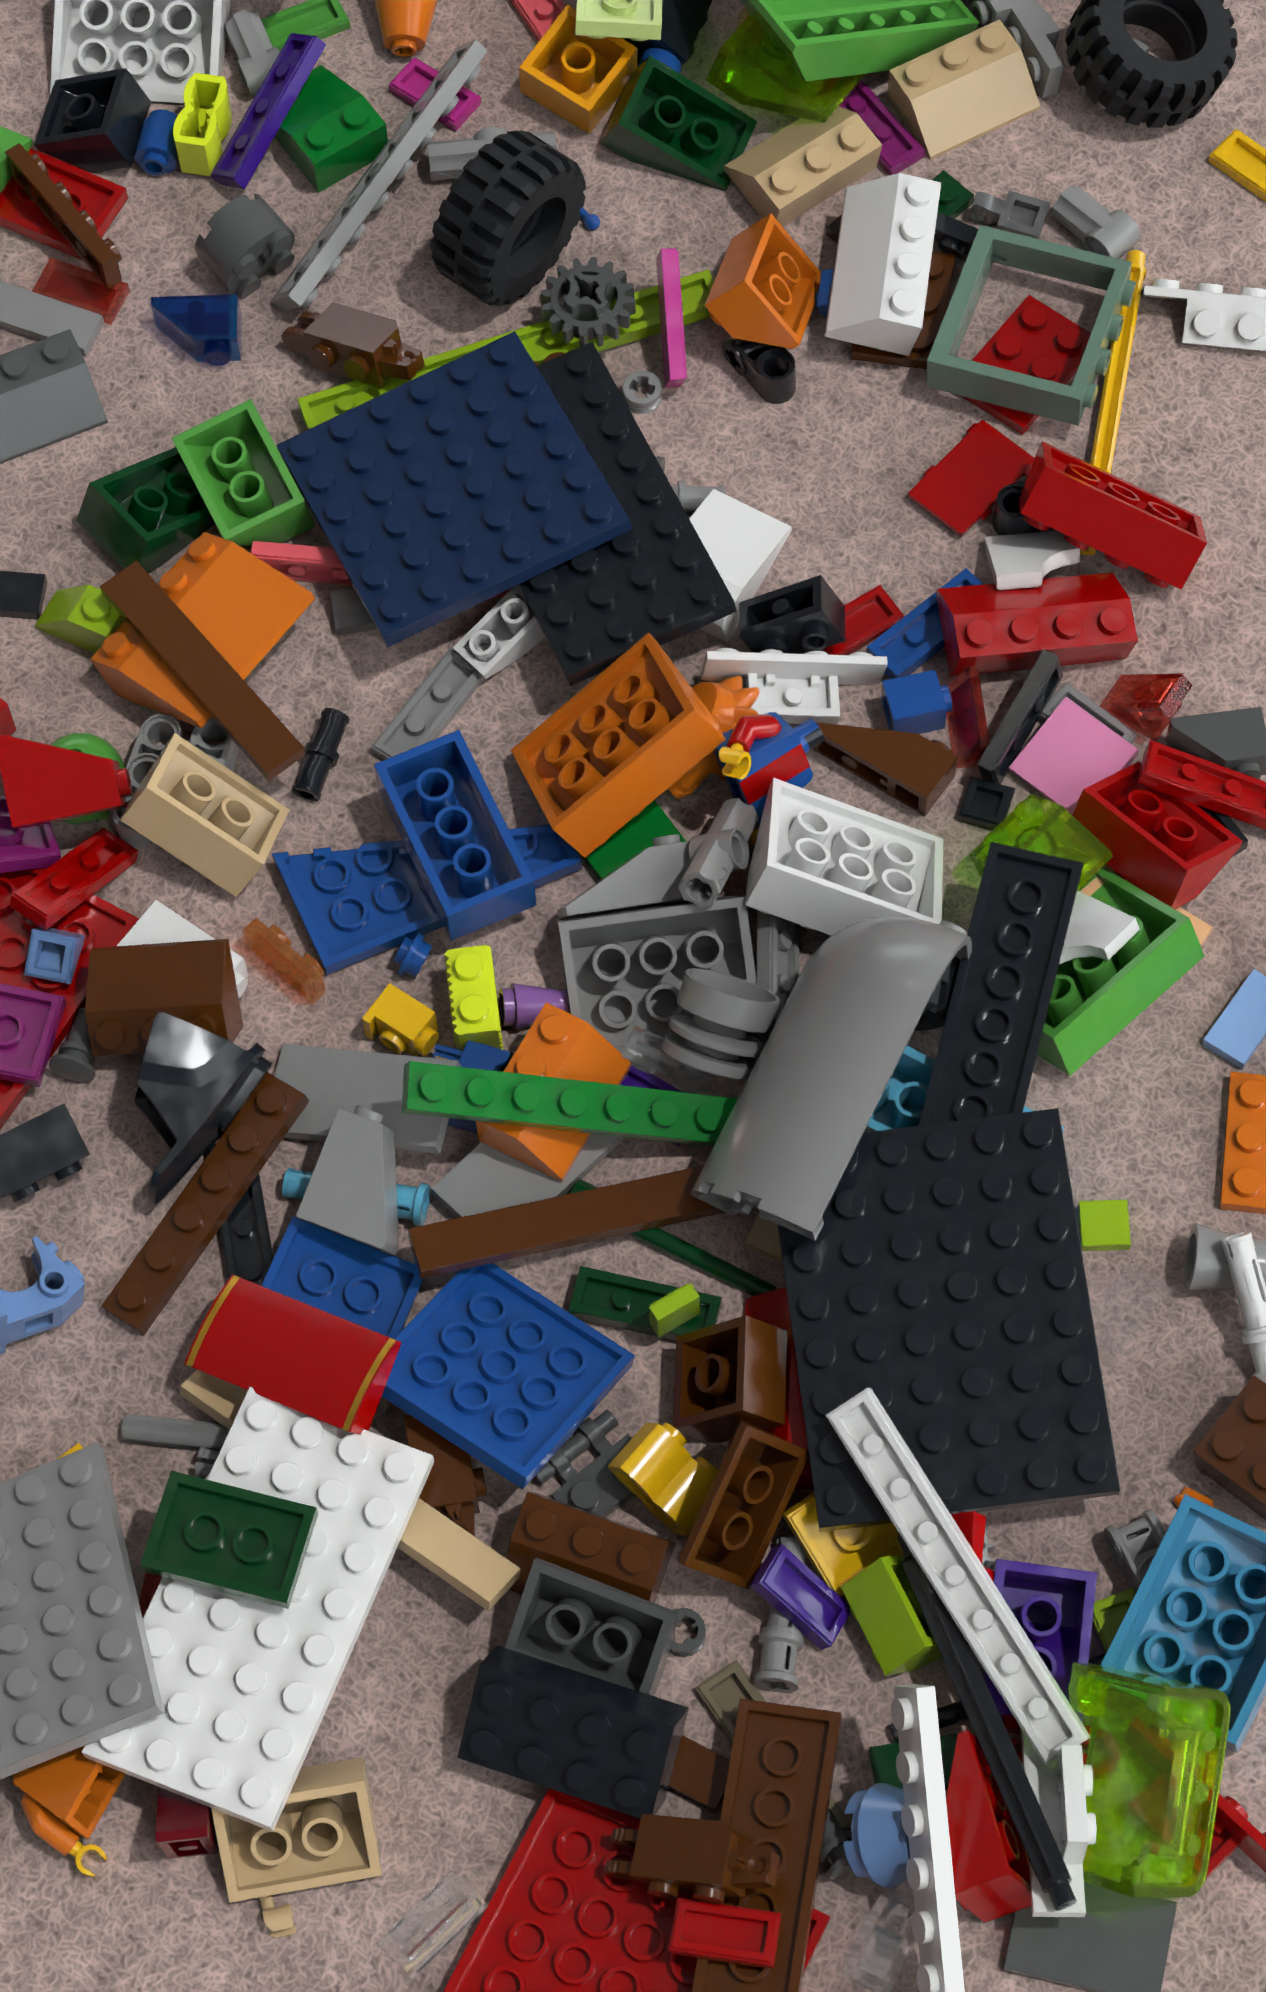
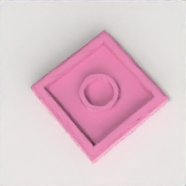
M1065 697L1009 766V769L1072 816L1083 789L1128 767L1137 757L1139 751L1135 746L1079 705Z

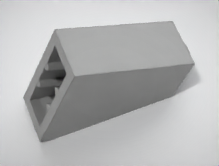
M356 1105L354 1113L338 1108L296 1217L396 1255L399 1247L394 1131L381 1124L383 1115L358 1105Z

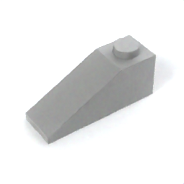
M679 834L653 838V847H648L638 852L558 909V919L686 901L683 899L678 886L691 863L689 858L690 841L681 842Z

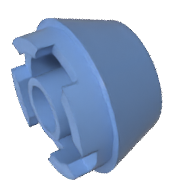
M877 1783L867 1790L857 1791L850 1798L845 1809V1814L853 1815L851 1825L852 1841H843L846 1858L852 1871L858 1878L868 1877L873 1883H877L885 1888H892L907 1881L906 1865L910 1859L908 1836L905 1834L901 1822V1812L905 1806L904 1790L902 1788L887 1783Z

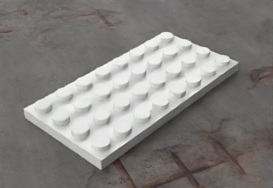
M249 1387L207 1480L317 1508L318 1517L289 1609L162 1577L143 1618L164 1713L85 1745L82 1751L84 1757L273 1832L435 1462L433 1455L364 1429L361 1435L347 1432L255 1393L252 1387Z

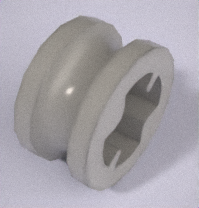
M636 371L625 378L623 382V399L629 410L638 414H646L659 407L662 401V386L659 378L654 373L648 371ZM639 386L648 387L649 394L646 393V398L636 397V391H639Z

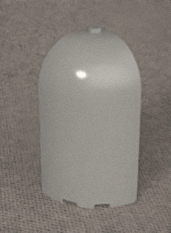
M889 916L871 918L847 926L821 944L801 971L690 1193L691 1196L732 1216H735L737 1213L749 1215L752 1207H757L761 1211L759 1216L762 1219L816 1241L824 1225L822 1216L938 982L956 954L968 959L972 952L971 937L967 936V932L960 926L945 920H941L940 924L915 918Z

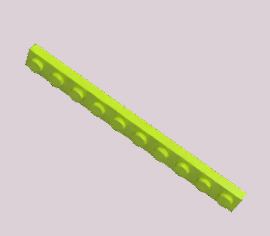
M709 269L680 278L683 324L687 325L709 318L708 309L704 306L714 283ZM658 285L634 292L636 311L635 314L630 315L631 326L629 329L619 327V338L617 340L606 335L603 336V346L599 347L594 339H588V343L593 342L597 351L601 352L661 333ZM616 298L613 300V307L610 308L611 311L616 305ZM542 321L424 358L425 366L411 380L514 331L532 360L537 361L538 365L542 364L545 358L552 353L563 352L565 354L579 348V338L574 337L566 344L563 342L562 331L552 335L550 333L549 321ZM390 378L381 388L354 380L297 398L298 406L308 430L411 380Z

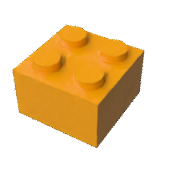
M567 4L520 65V92L564 120L590 133L623 92L630 75L637 69L638 48L623 38L605 37L593 39L588 36L575 35L576 9Z

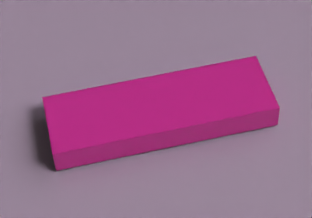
M676 248L661 249L656 257L665 388L681 387L687 378L679 252L676 251Z

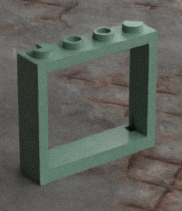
M980 225L927 359V387L1079 426L1085 408H1091L1095 404L1098 385L1094 383L1097 375L1105 376L1111 358V350L1107 349L1110 340L1118 341L1124 321V316L1120 315L1122 307H1130L1132 304L1133 292L1136 287V282L1130 280L1132 262ZM993 262L1107 290L1072 386L957 357Z

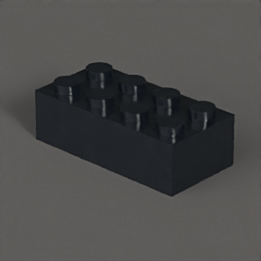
M497 1645L480 1663L457 1758L641 1819L642 1814L656 1815L666 1800L689 1708Z

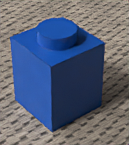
M936 670L882 681L881 703L890 731L921 734L945 729L946 713L952 711V700L948 686H940Z

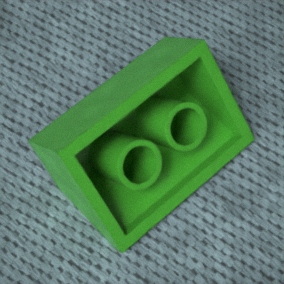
M251 399L172 437L222 538L233 541L237 545L252 546L253 541L283 543L315 527L305 500Z

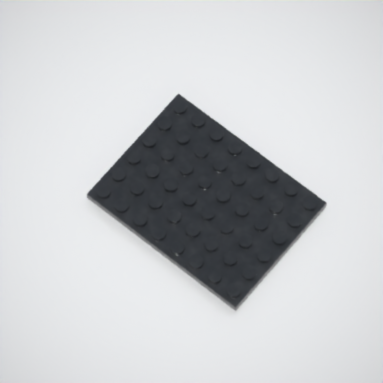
M1059 1108L864 1132L822 1216L824 1225L816 1241L777 1225L819 1532L893 1523L826 1417L828 1413L866 1388L873 1390L950 1514L969 1511L985 1512L1119 1495L1118 1471Z

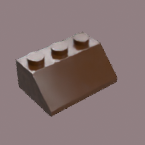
M215 939L92 948L89 957L85 1016L93 1056L145 1053L154 1017L160 1012L194 1024L233 1043L244 1026L229 940Z
M740 1419L678 1554L677 1562L749 1590L808 1460L809 1451L772 1432Z
M527 1492L510 1539L507 1555L509 1561L521 1568L520 1578L509 1590L521 1595L523 1594L533 1561L537 1557L655 1603L676 1542L550 1497Z

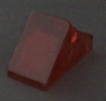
M1183 673L1121 675L1100 707L1123 724L1157 742L1169 724L1170 718H1173L1180 710L1183 699L1193 685Z

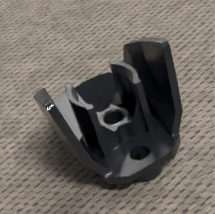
M160 1012L154 1017L138 1076L135 1105L148 1118L170 1148L169 1153L154 1169L151 1178L148 1198L155 1205L216 1139L218 1129L224 1132L270 1070L273 1063L262 1056L266 1049L258 1043L251 1049L244 1050L229 1040L167 1013Z

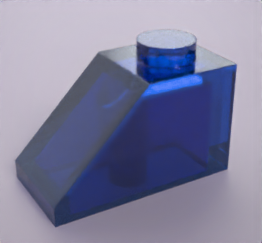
M238 294L151 297V308L156 327L197 362H207L210 365L222 366L230 361H241L242 313Z

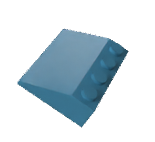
M1185 1494L1096 1673V1677L1191 1731L1238 1753L1266 1696V1533Z

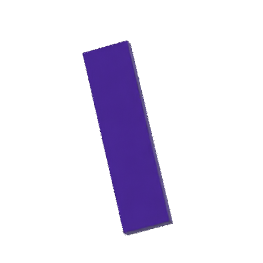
M296 33L289 35L211 173L210 177L217 183L240 189L246 188L326 46L317 36Z

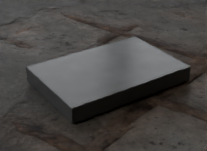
M1084 1881L1085 1917H1032V1906L1015 1911L1003 1969L1004 1972L1089 1992H1161L1177 1902Z

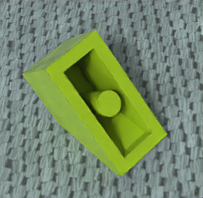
M88 584L56 590L36 622L35 628L95 654L102 646L104 640L112 635L125 619L102 595L101 589Z

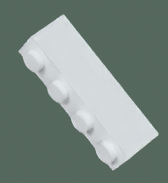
M897 173L846 188L824 337L906 356L910 355L923 325L941 182Z

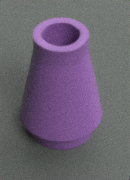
M511 983L510 988H500L499 1014L502 1026L513 1025L514 1030L531 1026L546 1002L569 1013L567 990H555Z

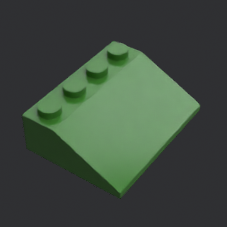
M1099 864L1095 866L1097 874L1082 889L1098 876L1105 883L1091 897L1136 918L1140 930L1109 960L1094 956L1079 957L1059 964L1037 1054L1069 1076L1205 957L1190 918Z

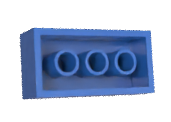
M460 730L374 764L378 791L451 941L537 905L534 880Z

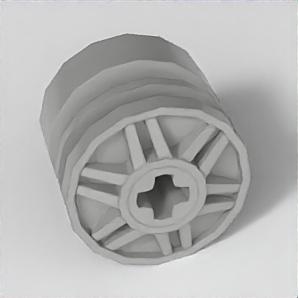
M687 969L677 996V1003L688 1012L694 1014V1016H671L669 1028L675 1033L665 1035L662 1050L670 1057L698 1071L720 1077L747 1080L757 1061L753 1057H759L765 1045L748 1032L766 1033L772 1030L780 1005V998L773 992L742 978L707 969Z

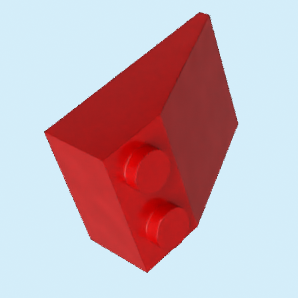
M965 1730L958 1733L946 1797L955 1897L965 1911L970 1910L986 1923L1032 1906L1029 1858L978 1740L972 1733Z

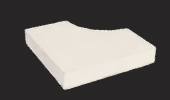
M1057 530L984 537L985 553L997 590L1042 586L1043 577L1048 572L1062 566L1078 564L1080 562V549L1068 543L1064 539L1065 534Z
M1077 890L1059 964L1079 957L1094 956L1109 960L1140 930L1136 918Z

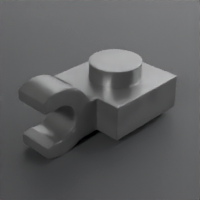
M1010 190L1006 201L985 192H976L969 221L988 226L997 224L996 229L1039 239L1049 211L1050 202Z

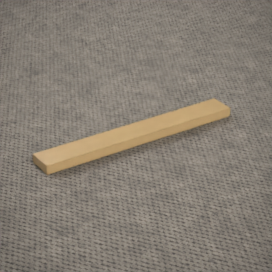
M196 1370L180 1385V1396L229 1430L248 1392L246 1389L200 1370ZM418 1499L397 1548L489 1611L520 1578L521 1568L423 1500Z

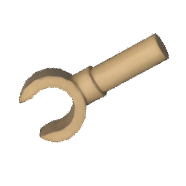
M272 1895L259 1897L264 1923L272 1931L268 1933L274 1938L295 1934L296 1927L293 1923L291 1904L275 1907Z

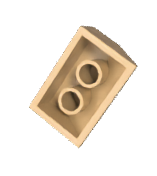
M1000 19L889 70L888 101L913 137L925 149V154L929 160L1040 109L1022 50Z
M825 102L724 165L723 170L761 218L772 213L783 227L877 167L882 144L856 112Z
M174 733L133 794L120 821L210 879L214 884L237 897L264 865L290 809Z
M364 1757L302 1767L273 1832L211 1808L229 1903L382 1876L374 1809Z

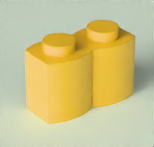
M646 1422L612 1460L608 1468L627 1489L643 1502L660 1522L675 1534L687 1536L717 1470L702 1457L698 1456L696 1459L691 1457L683 1447L687 1443L685 1437L675 1427L666 1422L662 1426L659 1423Z

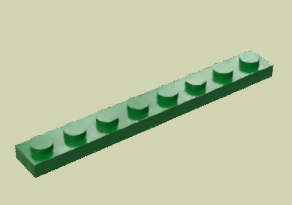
M409 1061L404 1065L402 1113L714 1147L738 1098Z

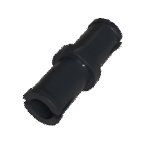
M324 708L322 710L311 742L306 743L304 747L305 760L295 786L292 788V792L296 796L316 802L320 800L329 770L337 765L340 757L337 749L345 728L350 721V718L345 713L333 708Z

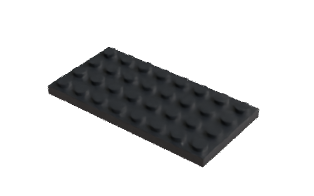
M593 342L536 367L629 517L632 530L518 584L570 686L603 672L648 632L661 646L737 612L735 601Z

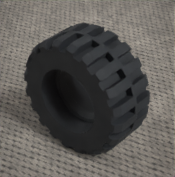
M1082 0L1071 17V24L1066 32L1065 41L1067 46H1069L1066 50L1068 63L1070 66H1075L1073 76L1079 86L1084 85L1088 90L1086 96L1094 104L1098 101L1106 107L1104 112L1110 116L1116 117V115H1120L1126 118L1125 123L1139 126L1143 122L1146 123L1147 128H1162L1165 123L1168 126H1175L1184 123L1187 118H1193L1201 112L1234 65L1236 59L1235 48L1238 45L1236 29L1231 28L1234 24V19L1230 9H1224L1222 5L1224 0ZM1125 24L1146 27L1160 35L1174 51L1177 61L1163 60L1144 51L1131 38Z
M523 130L508 131L507 134H500L493 139L491 144H485L478 150V155L473 160L470 159L463 167L464 171L458 179L455 178L449 189L451 191L446 200L442 201L438 210L440 215L438 220L434 221L432 229L434 238L430 240V249L437 270L446 278L488 305L511 304L516 301L517 297H524L528 294L535 283L539 284L547 270L553 267L560 258L559 254L564 246L567 247L572 237L571 232L577 226L581 217L579 214L580 208L584 206L585 202L583 191L586 189V182L579 165L529 131L525 132Z

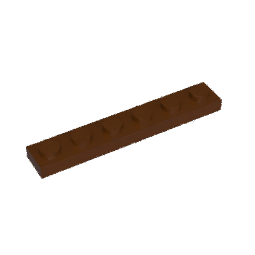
M266 1073L102 1304V1307L107 1312L139 1333L146 1334L309 1103V1099L304 1093L272 1074Z

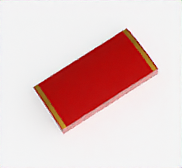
M232 1275L206 1314L184 1364L243 1389L249 1390V1387H252L255 1393L347 1432L361 1435L363 1429L369 1431L402 1342L239 1276Z

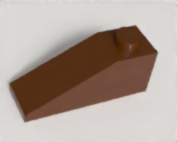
M816 722L825 737V741L812 750L923 816L928 814L955 777L957 756L953 755L950 748L940 741H930L915 733Z

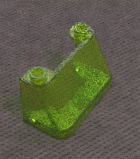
M1073 1663L1068 1687L1071 1706L1077 1713L1093 1717L1086 1764L1092 1765L1093 1792L1092 1796H1086L1087 1813H1095L1097 1832L1095 1845L1087 1846L1083 1860L1084 1882L1133 1898L1193 1896L1201 1889L1208 1872L1230 1722L1231 1706L1228 1697L1223 1691L1202 1685L1091 1663Z

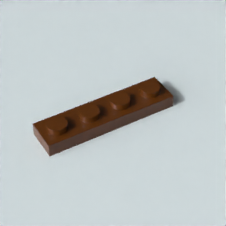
M20 143L5 151L12 178L107 289L121 282L122 277L118 262L122 260V257L117 247L109 238L103 240L97 234V227L85 210L78 212L72 205L73 200L66 187L61 182L53 183L48 177L49 172L41 158L37 154L30 156Z

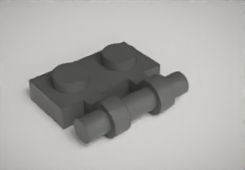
M605 1410L594 1420L588 1417L577 1428L578 1432L559 1448L534 1478L540 1485H543L557 1474L564 1484L551 1494L552 1499L607 1517L634 1495L608 1468V1465L632 1438L627 1434L612 1446L605 1435L619 1424L609 1410ZM591 1447L599 1457L578 1473L571 1465V1462Z

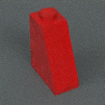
M3 734L0 735V772L12 828L24 829L128 806L126 796L133 794L131 780L127 768L120 769L118 761Z

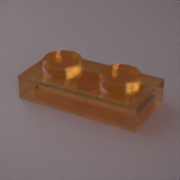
M256 917L243 929L247 947L311 1004H314L326 993L322 976L324 975L323 968L309 954L305 953L301 957L290 947L292 945L291 941L280 928L275 925H271L268 928Z

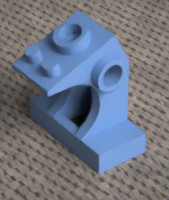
M37 1236L32 1238L34 1250L33 1254H31V1260L39 1277L33 1286L16 1292L0 1289V1355L6 1352V1344L61 1326L83 1304L84 1277L72 1262L68 1260L62 1262L55 1255L58 1247L52 1241L45 1245Z

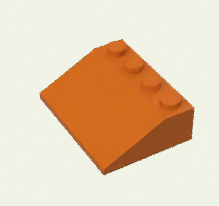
M206 532L191 543L187 552L161 577L158 583L161 589L243 680L315 600L312 592L233 541ZM126 620L112 635L104 640L99 650L90 658L112 691L121 698L157 712L168 714L175 719L202 728L211 718L208 712Z
M648 632L512 748L511 752L551 828L586 858L634 816L640 814L647 805L666 789L674 785L704 757L710 755L726 738L703 702L655 638Z

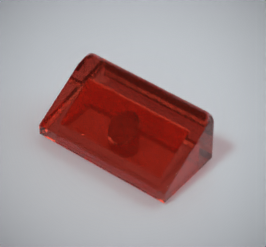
M969 666L947 685L952 700V711L946 713L951 751L953 755L957 756V769L978 767L977 763L989 744L979 670L976 669V666Z

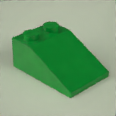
M320 65L311 71L277 131L275 139L319 193L372 163L388 142L386 123L366 98L331 71Z

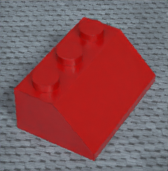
M1138 761L1083 789L1066 832L1081 843L1083 848L1095 854L1114 869L1120 877L1128 880L1134 886L1171 908L1177 909L1199 896L1237 852L1243 841L1196 804L1137 783L1142 764Z

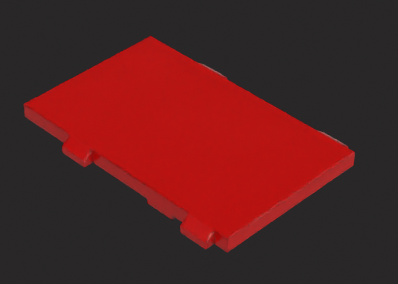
M983 419L979 423H974L966 431L967 435L936 466L931 465L923 473L924 477L907 495V497L960 537L979 519L984 521L992 513L991 507L996 503L997 494L1003 487L1016 484L1022 476L1028 477L1034 461L1032 455Z

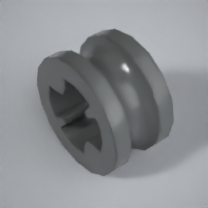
M674 1609L673 1611L678 1612L676 1627H681L684 1621L692 1623L691 1632L698 1633L695 1639L686 1638L683 1644L674 1641V1633L670 1653L679 1657L692 1656L700 1651L704 1645L706 1637L704 1620L692 1609Z

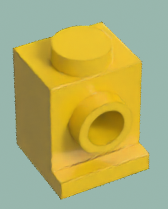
M391 983L387 985L362 1017L365 1036L373 1041L380 1034L379 1040L383 1045L397 1054H401L405 1050L412 1056H418L419 1054L426 1056L433 1049L439 1037L435 1011Z

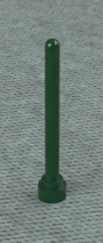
M579 1179L570 1194L598 1187ZM657 1227L628 1234L751 1296L777 1289L773 1284Z

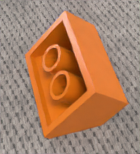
M770 213L731 239L704 306L708 309L711 319L717 325L722 326L732 338L794 349L801 343L816 302L815 295L820 286L821 271L772 213Z
M546 1002L503 1072L621 1085L631 1068V1062L588 1022ZM475 1121L480 1142L560 1182H563L591 1133Z

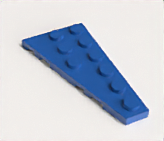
M550 825L509 829L534 880L535 888L582 869L581 860L576 850L559 836ZM403 840L361 844L359 849L331 851V847L313 849L314 853L292 856H289L288 852L272 853L275 866L326 975L401 945L405 937L413 940L418 933L425 935L444 927Z

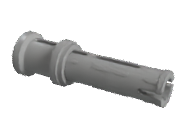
M781 1537V1539H777L776 1546L783 1544L805 1564L806 1554L796 1537ZM771 1604L767 1627H764L762 1632L759 1633L758 1643L763 1649L760 1672L754 1674V1685L765 1691L795 1692L798 1690L799 1679L795 1676L797 1651L803 1649L804 1638L802 1633Z

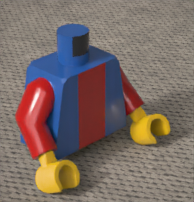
M776 712L742 716L738 719L734 729L723 733L726 740L714 749V754L733 798H740L747 805L754 806L759 818L757 824L760 826L769 786L773 778L801 788L806 786L812 780L813 772L805 753L824 742L825 737L820 727L812 718L792 728ZM759 829L754 830L750 837L754 847Z

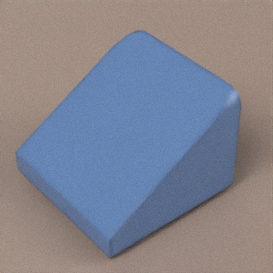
M41 927L32 929L24 975L71 984L85 935L54 928L44 930Z

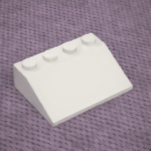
M55 0L50 94L55 80L127 68L151 102L184 104V89L194 73L222 76L228 38L224 24L230 20L231 0Z
M773 778L769 786L747 876L746 906L757 909L761 913L774 915L800 924L806 929L817 930L831 936L847 926L878 917H909L940 924L942 920L943 838Z

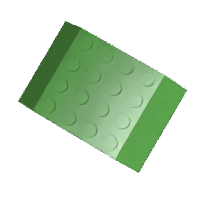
M740 0L749 15L758 22L771 38L772 43L780 49L793 65L796 73L806 82L891 70L971 33L980 23L961 0Z

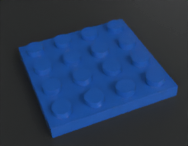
M490 1263L459 1270L398 1334L395 1339L402 1343L382 1397L523 1490L632 1367L635 1355L503 1269Z

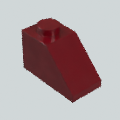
M158 1789L155 1836L157 1845L167 1858L219 1853L211 1807L168 1790Z

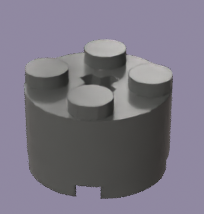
M255 193V199L250 200L246 195H242L219 209L207 222L212 228L207 237L204 239L199 234L195 243L196 254L231 292L238 293L244 299L259 289L262 276L271 270L276 274L281 273L295 259L291 252L295 241L294 232L259 194Z

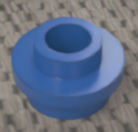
M418 933L414 941L405 937L393 962L401 965L397 972L399 976L403 977L406 973L416 979L421 966L426 961L433 947L431 944L423 941L424 935Z

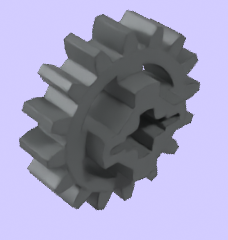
M591 257L588 265L582 266L579 259L576 258L573 259V268L570 270L562 265L557 267L558 278L547 276L546 290H541L543 321H549L550 333L552 335L562 331L564 343L568 344L575 337L579 338L581 347L588 343V339H594L595 343L600 347L603 346V336L609 335L617 340L619 338V327L629 329L631 326L630 315L635 314L636 311L633 283H627V275L624 270L614 274L613 262L608 261L603 267L597 266L596 257ZM563 297V305L560 306L559 304ZM616 298V305L611 311L610 308L613 307V300Z

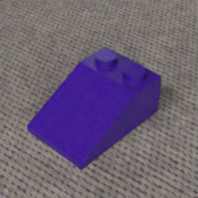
M996 1559L989 1567V1569L994 1571L995 1586L1082 1722L1097 1572ZM982 1666V1675L999 1714L1014 1717Z

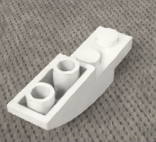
M516 585L453 649L486 679L520 659L544 639L545 636L521 589Z

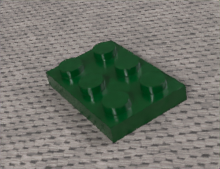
M171 1471L140 1567L143 1572L289 1609L318 1517V1511L313 1506Z

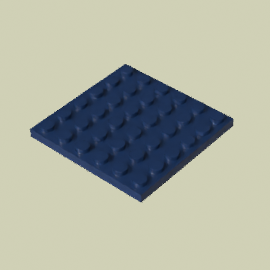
M515 331L276 445L298 489L387 648L632 530L629 517Z

